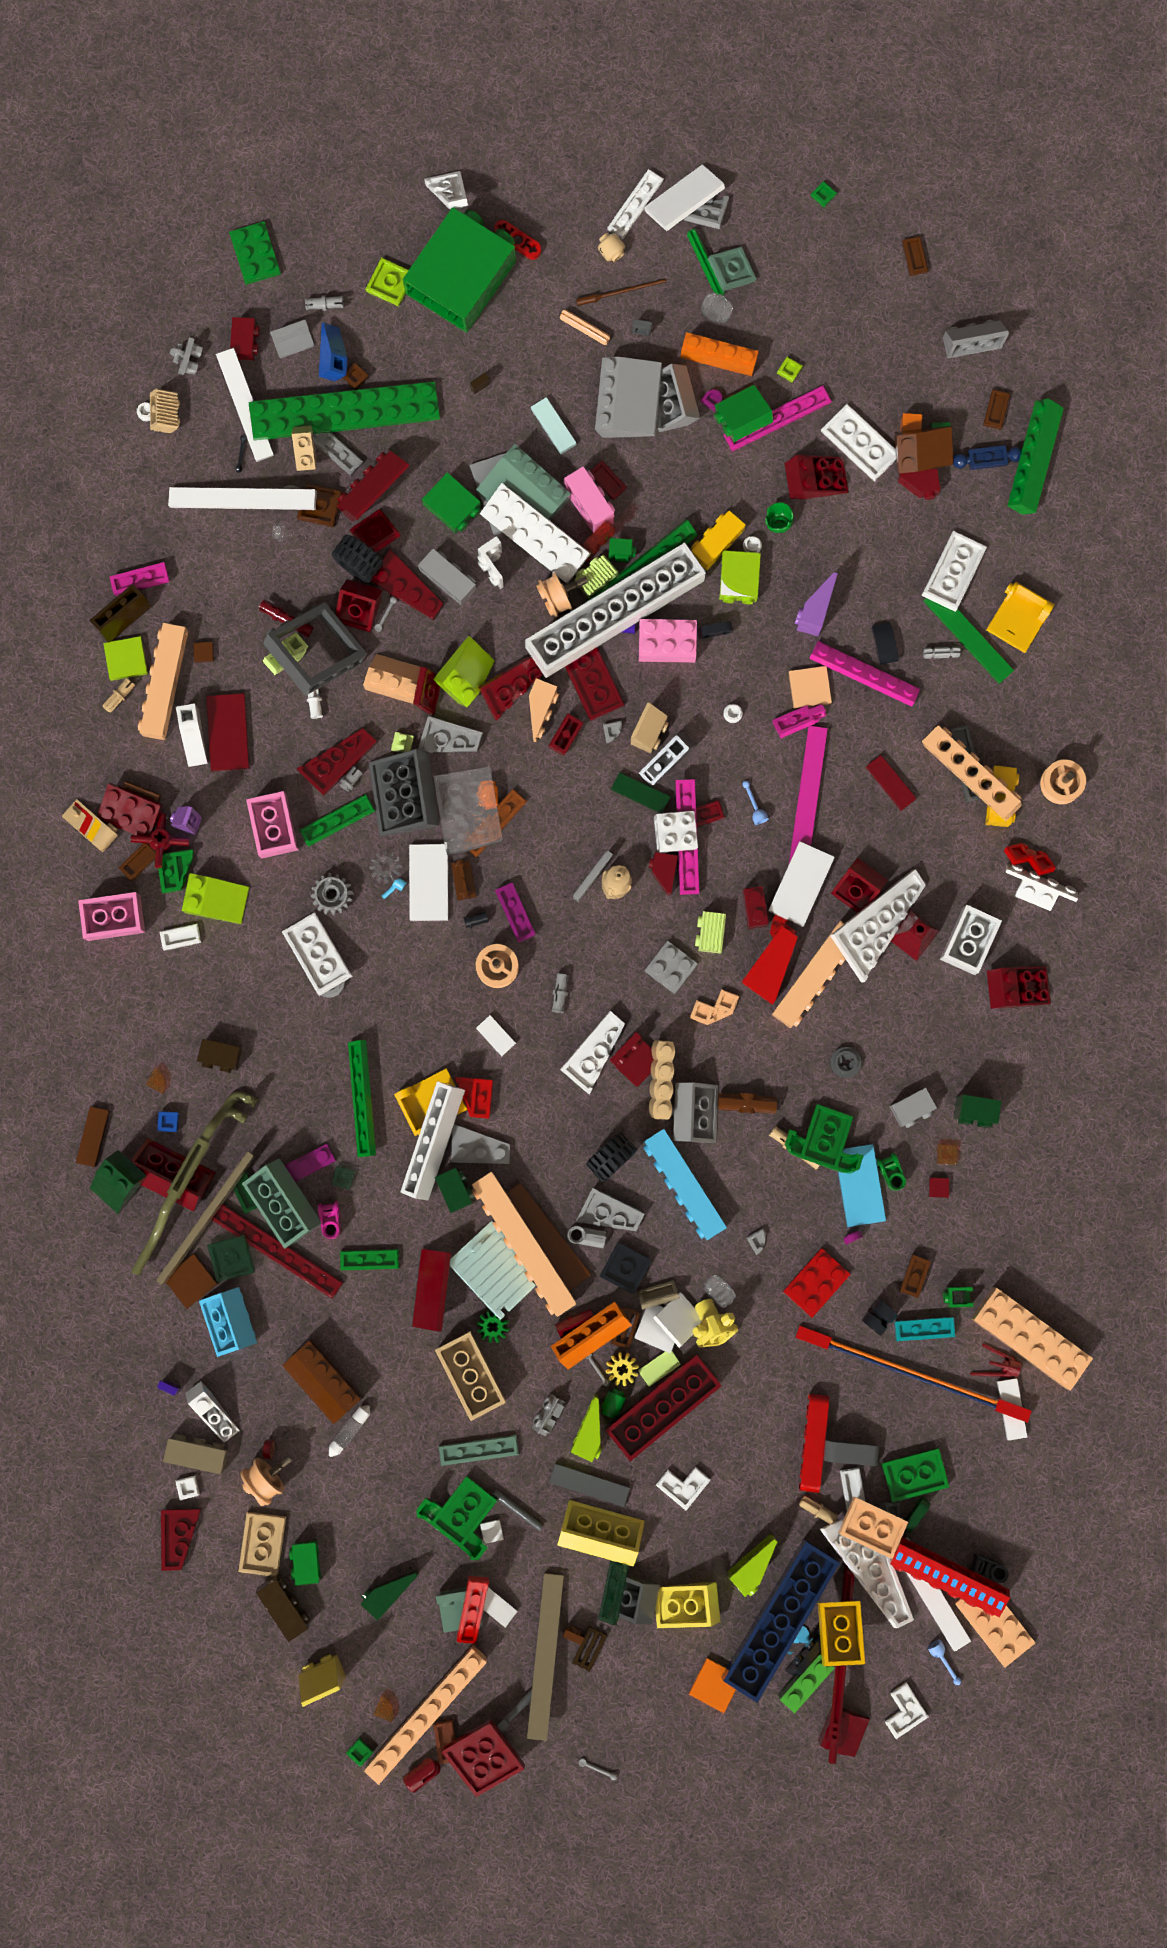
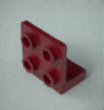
M637 1032L609 1060L635 1087H638L651 1074V1064L654 1060L652 1048L641 1039L642 1037Z

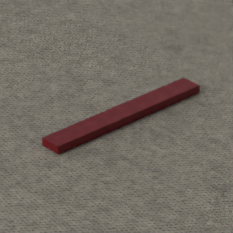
M224 1204L221 1205L211 1219L331 1299L334 1298L343 1284L341 1280L289 1246L284 1249L278 1239Z

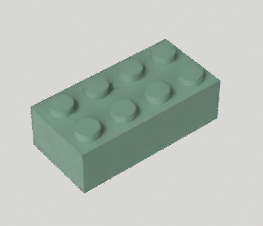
M280 1158L265 1165L242 1183L284 1249L296 1243L322 1224Z

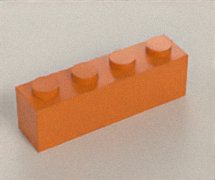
M686 332L680 358L752 376L758 351Z
M613 1302L551 1345V1348L558 1361L569 1370L632 1326L620 1306Z

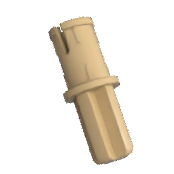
M126 678L116 690H113V694L103 704V708L111 713L122 700L125 701L124 698L135 687L133 683H130L129 679Z
M807 1496L800 1500L799 1505L814 1514L815 1518L819 1517L829 1524L837 1520L838 1514L825 1508L824 1504H819Z

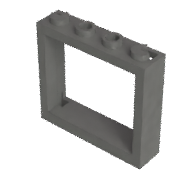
M326 603L319 606L314 605L308 612H301L292 621L287 620L279 628L270 629L266 633L267 636L263 642L264 646L305 696L359 666L367 656L365 650ZM320 617L350 653V656L310 678L279 639Z

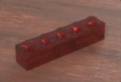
M606 520L581 545L591 553L586 559V563L591 559V555L596 554L599 551L598 548L601 545H605L607 539L616 533L617 529L610 521Z

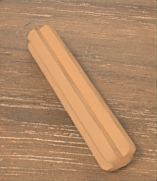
M566 309L562 311L560 315L561 320L598 342L607 345L610 340L609 334Z

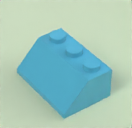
M239 1287L199 1301L217 1357L257 1343L256 1335L249 1319V1313L246 1310Z

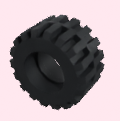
M347 534L344 535L331 553L334 560L343 569L363 582H370L383 565L381 558L368 545L356 537Z
M619 1132L587 1161L586 1166L601 1182H604L636 1153L637 1148L622 1132Z

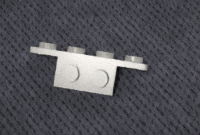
M1007 863L1006 873L1022 879L1016 891V897L1051 911L1058 895L1077 902L1078 892L1073 887H1064L1054 879H1045L1041 875L1038 876L1035 871L1029 872L1018 864Z

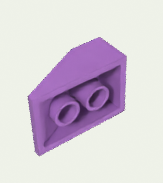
M834 572L805 602L804 607L799 608L795 624L798 625L797 631L815 636L819 635L838 573Z

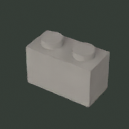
M926 1088L889 1106L899 1126L905 1125L906 1128L916 1124V1119L920 1117L926 1119L934 1114L933 1110L937 1109Z

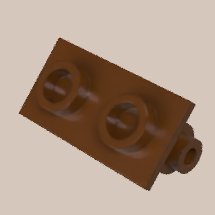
M458 860L456 863H451L457 901L476 898L470 860Z

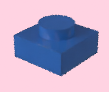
M159 1112L157 1131L178 1132L179 1113Z

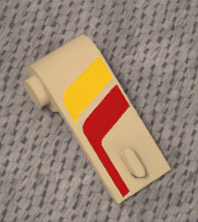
M77 799L62 815L67 822L102 852L118 836L116 834L118 830L112 824L108 823L106 825Z

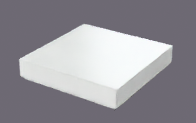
M680 1292V1299L670 1301L653 1317L678 1347H681L693 1335L692 1330L701 1323L696 1309Z

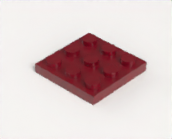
M491 1719L442 1747L441 1751L475 1797L525 1769L524 1762Z

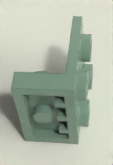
M467 1587L437 1592L436 1600L437 1605L439 1604L444 1632L458 1630Z

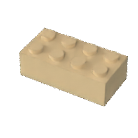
M472 1331L435 1349L470 1421L506 1403V1399Z

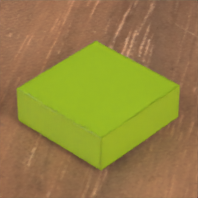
M786 357L777 374L793 383L803 366Z

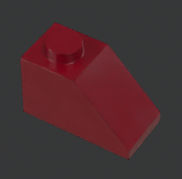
M937 469L899 474L898 483L918 498L931 500L938 496L940 484Z
M655 852L654 857H650L648 868H652L651 874L666 895L671 896L678 856Z

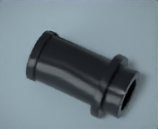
M486 911L473 915L466 914L467 916L463 917L466 928L470 927V929H472V926L489 923Z

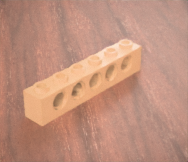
M937 726L922 741L923 745L1006 822L1022 806L1021 797L1014 790L1010 792L1006 788L1008 785L1000 777L996 779L992 775L994 772L987 765L983 767L979 763L980 759L973 752L969 754L965 750L966 746L960 740L955 741L951 737L953 734L946 727L942 729L940 726ZM944 743L951 744L948 750H941V746ZM957 756L965 757L961 763L954 762ZM976 768L978 773L975 776L968 775L970 769ZM985 781L992 782L991 787L988 789L983 788L982 784ZM998 794H1005L1006 798L999 802L996 800V796Z

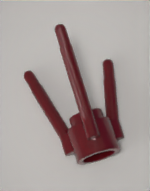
M983 1343L982 1346L1007 1359L1003 1363L989 1362L991 1365L1002 1367L1003 1372L970 1373L972 1376L1018 1377L1021 1370V1362L1015 1361V1357Z

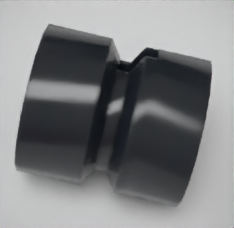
M878 1299L872 1306L873 1311L867 1312L862 1321L878 1335L882 1336L888 1329L887 1324L892 1323L898 1314Z

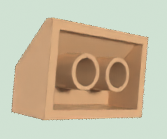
M376 654L368 668L363 684L364 688L371 692L413 704L420 667Z

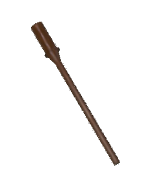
M666 279L605 294L593 293V295L577 298L576 304L581 306L593 302L596 303L601 298L665 283Z

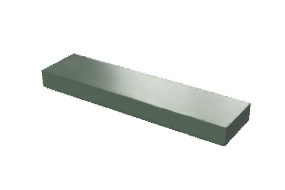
M517 1435L439 1445L441 1466L519 1455Z

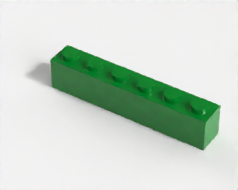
M1049 398L1035 401L1007 506L1023 515L1036 513L1064 409Z

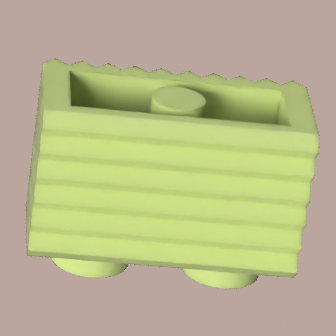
M604 555L600 558L597 556L590 562V567L586 570L583 568L577 572L575 582L586 576L588 583L579 588L590 599L618 575V571Z
M703 911L702 916H698L697 927L701 928L700 935H696L695 946H699L698 951L722 953L726 914Z

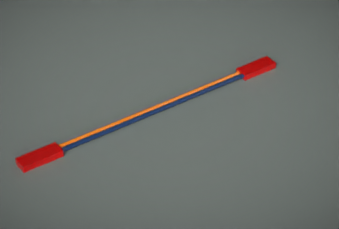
M802 1326L798 1328L795 1336L797 1339L827 1350L828 1348L838 1350L993 1407L996 1412L1026 1423L1029 1421L1032 1412L1029 1409L999 1398L998 1400L991 1399L833 1341L830 1336Z

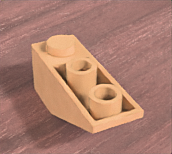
M537 678L529 694L534 742L538 738H542L545 731L543 727L545 720L549 721L552 714L550 710L552 703L556 704L559 697L557 686Z

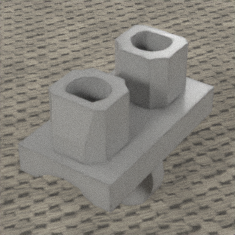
M190 337L188 342H186L184 351H182V344H178L177 348L170 349V354L174 356V363H179V359H182L178 371L180 375H184V373L195 375L198 363L190 361L189 358L190 355L200 358L203 347L194 343L195 339Z

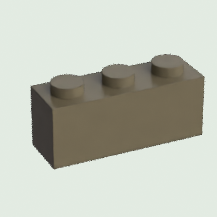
M175 1434L174 1437L168 1438L163 1462L222 1474L229 1449L224 1448V1444L213 1442V1445L205 1444L203 1439L194 1438L193 1441L186 1440L184 1435Z

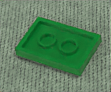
M264 221L229 232L245 285L281 275Z
M939 1448L881 1463L892 1502L949 1488Z

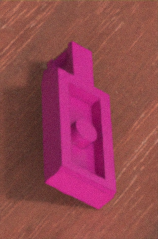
M822 704L814 708L806 705L778 717L772 722L781 739L817 723L819 719L826 716V710Z

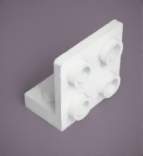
M496 536L478 548L479 556L477 558L482 570L488 571L491 583L494 586L498 585L502 589L504 587L503 578L492 563L498 560L502 553L501 542Z
M694 811L663 813L654 816L658 853L666 854L672 851L695 850L698 848Z

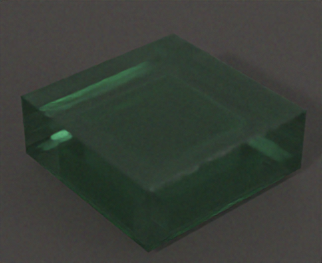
M336 1166L331 1185L350 1190L355 1171Z

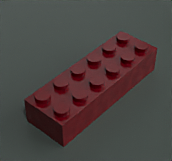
M695 1353L609 1424L605 1431L631 1462L722 1385Z

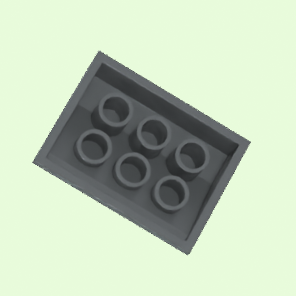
M415 749L369 762L378 828L381 837L440 826L429 753L427 751Z

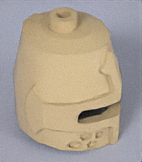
M613 866L604 871L602 890L607 899L622 898L631 890L632 878L625 866Z

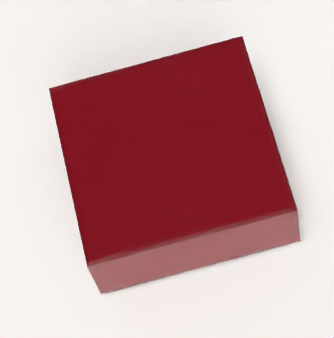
M929 1178V1197L949 1198V1178Z

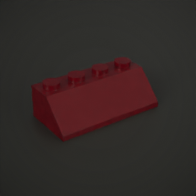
M383 451L376 458L378 462L373 467L370 464L363 471L364 476L360 480L357 478L350 485L352 489L348 493L344 491L337 498L339 502L336 506L349 520H358L410 465L392 451L386 453Z
M147 1138L130 1161L146 1175L141 1185L167 1198V1191L186 1157ZM199 1164L181 1198H177L175 1203L194 1212L202 1201L216 1172Z

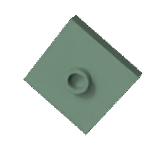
M742 246L708 257V261L722 291L750 284L757 279Z

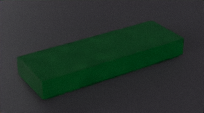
M620 772L611 788V791L660 814H663L670 799V796Z

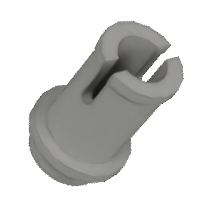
M352 767L346 777L340 780L341 783L339 785L349 792V790L353 789L352 786L359 777L362 776V772Z

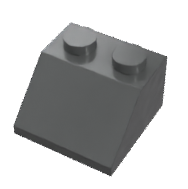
M616 1573L608 1613L634 1624H652L660 1585L649 1580Z

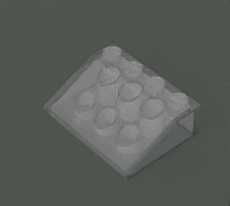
M490 767L434 776L447 855L467 852L503 841Z

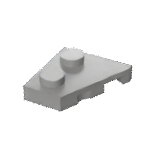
M723 196L722 200L715 201L711 198L685 217L684 220L720 229L729 196Z

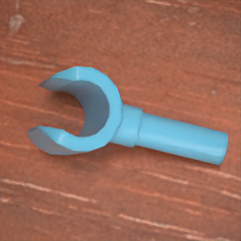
M401 878L395 880L393 885L381 896L385 899L396 888L402 891L406 882Z

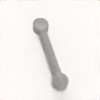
M396 597L390 598V604L380 623L375 625L377 632L382 630V625L392 606L397 603Z
M590 1354L586 1357V1359L590 1361L592 1366L595 1368V1370L603 1380V1385L605 1387H608L610 1385V1380L605 1378V1376L603 1375V1373L591 1357L592 1354Z
M584 1758L579 1760L581 1767L587 1766L609 1776L611 1780H616L618 1777L617 1773H610L590 1764Z

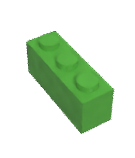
M819 1652L804 1673L795 1675L778 1694L779 1699L795 1714L833 1671L834 1666H822V1655Z

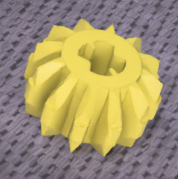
M619 1352L618 1360L614 1355L611 1356L614 1364L607 1362V1365L613 1368L607 1369L606 1373H613L609 1377L610 1381L615 1377L617 1378L615 1385H618L620 1380H622L623 1386H626L625 1379L628 1378L633 1383L634 1380L631 1375L638 1376V1373L632 1370L638 1369L639 1365L631 1366L636 1359L632 1358L628 1361L629 1353H626L625 1359H622V1353ZM622 1364L627 1365L625 1368H628V1371L619 1374L617 1367H621Z

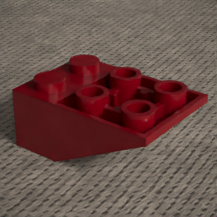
M796 455L784 463L790 499L803 500L849 493L843 457Z
M1046 966L998 968L987 971L991 1009L1051 1004Z

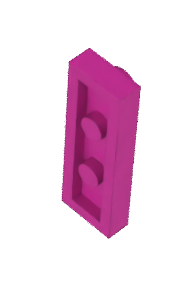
M164 562L109 577L115 596L121 594L131 584L138 590L170 582Z

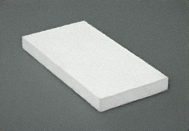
M702 164L646 205L644 209L650 217L668 231L725 189V185Z
M848 404L821 429V432L874 482L896 461L895 448Z
M953 531L922 596L956 612L987 546Z
M799 842L768 911L803 927L834 856Z
M448 844L409 845L410 921H448Z
M315 912L282 931L319 996L352 977Z

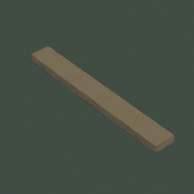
M246 1152L156 1279L158 1283L164 1285L170 1279L255 1159L256 1155L252 1152Z
M544 1573L527 1739L547 1741L564 1575Z

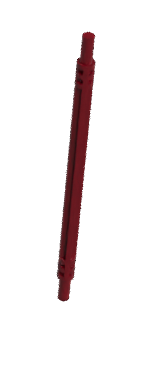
M844 1563L841 1602L852 1601L855 1575L846 1563ZM846 1665L835 1666L828 1742H830L828 1763L836 1764L838 1743H840Z

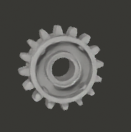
M329 873L327 878L321 876L322 880L320 882L316 880L317 886L312 887L315 894H312L311 898L316 899L313 905H319L318 911L324 909L325 915L331 912L335 916L337 911L342 914L344 907L349 908L347 903L353 901L349 898V895H353V891L348 890L351 887L350 883L345 884V878L340 880L339 874L332 877V874ZM331 890L337 891V896L334 899H328L327 897L328 892Z

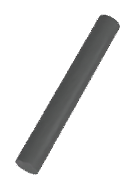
M495 1490L492 1495L535 1529L541 1530L544 1524L499 1490Z

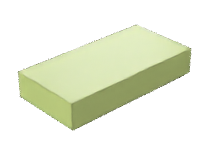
M665 1351L640 1368L638 1372L650 1387L681 1364L672 1351L671 1353Z

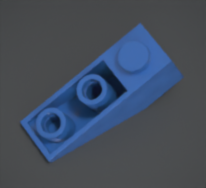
M323 322L319 377L337 381L346 376L347 354L340 328Z

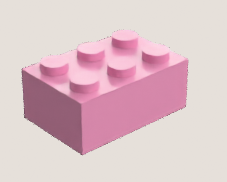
M581 467L564 478V488L571 493V501L595 536L614 524L615 509L610 501L607 502L603 497L605 494L600 486L597 487L593 482L595 479L592 473Z
M640 619L639 661L695 663L697 620Z
M284 791L246 799L257 852L261 859L299 850L288 798Z
M136 892L78 900L83 938L87 941L145 933L141 896Z

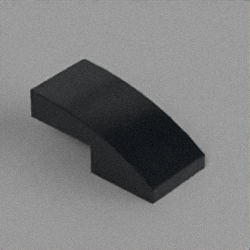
M891 623L873 625L872 634L880 665L899 661Z

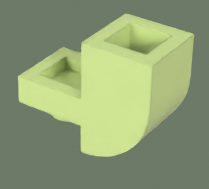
M297 633L281 642L297 662L304 656L308 645ZM272 654L264 657L263 662L274 675L284 670Z

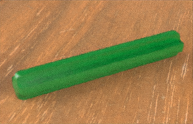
M689 230L687 237L715 296H723L725 291H722L708 261L709 256L697 230Z

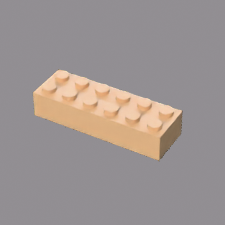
M992 1287L970 1318L1070 1391L1093 1360L1092 1357L998 1288Z

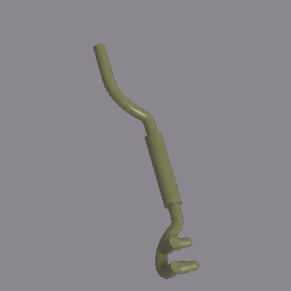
M236 1091L230 1094L216 1115L207 1124L201 1137H197L167 1191L168 1196L160 1209L155 1227L133 1266L132 1273L140 1276L162 1235L177 1198H181L210 1145L208 1142L216 1128L225 1117H232L244 1124L248 1115L232 1107L237 1101H242L255 1107L258 1101L256 1097L243 1091Z

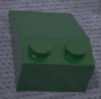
M117 1150L107 1157L98 1168L90 1189L119 1214L146 1178V1175Z

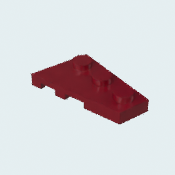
M202 1508L161 1510V1571L183 1569Z

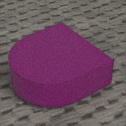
M711 389L703 396L701 403L716 412L715 404L723 401V395L719 390Z

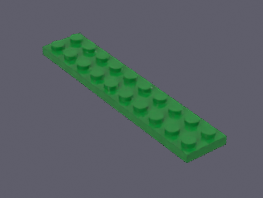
M435 382L248 402L254 441L292 437L293 427L312 426L313 434L440 420Z

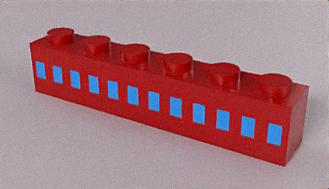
M903 1537L893 1559L890 1558V1565L894 1569L901 1572L905 1571L914 1579L923 1580L935 1589L940 1588L951 1597L960 1598L972 1607L977 1606L990 1616L995 1615L1000 1618L1010 1599V1589Z

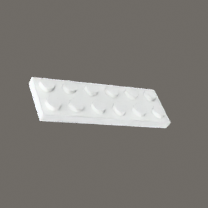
M501 483L480 513L550 571L555 572L567 584L570 583L591 554L504 483Z

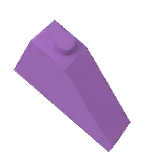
M177 807V810L173 811L170 822H172L171 825L174 828L196 835L202 817L192 807Z

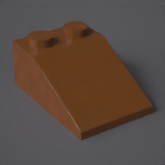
M952 426L895 432L896 470L898 473L918 472L953 465Z

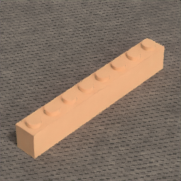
M490 1172L472 1184L474 1189L471 1191L477 1200L481 1198L485 1204L482 1208L487 1216L492 1215L494 1218L493 1225L498 1233L502 1231L506 1238L503 1241L507 1247L514 1249L516 1253L514 1258L519 1265L523 1264L527 1271L524 1273L530 1282L534 1281L537 1285L535 1290L539 1297H544L548 1302L545 1306L550 1314L553 1315L555 1313L558 1317L576 1305L577 1302L494 1173Z
M472 1645L366 1765L364 1772L378 1785L487 1663V1657L478 1648Z

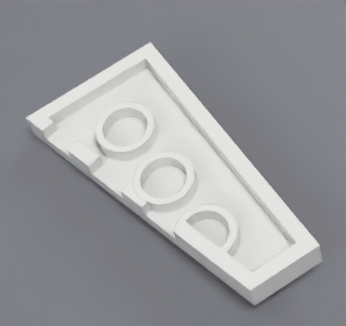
M611 1011L607 1013L560 1068L563 1073L589 1095L625 1025Z

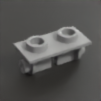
M551 1393L544 1400L540 1414L535 1416L532 1428L543 1436H546L547 1433L550 1434L556 1423L555 1420L551 1419V1416L553 1415L557 1418L560 1416L565 1407V1401Z

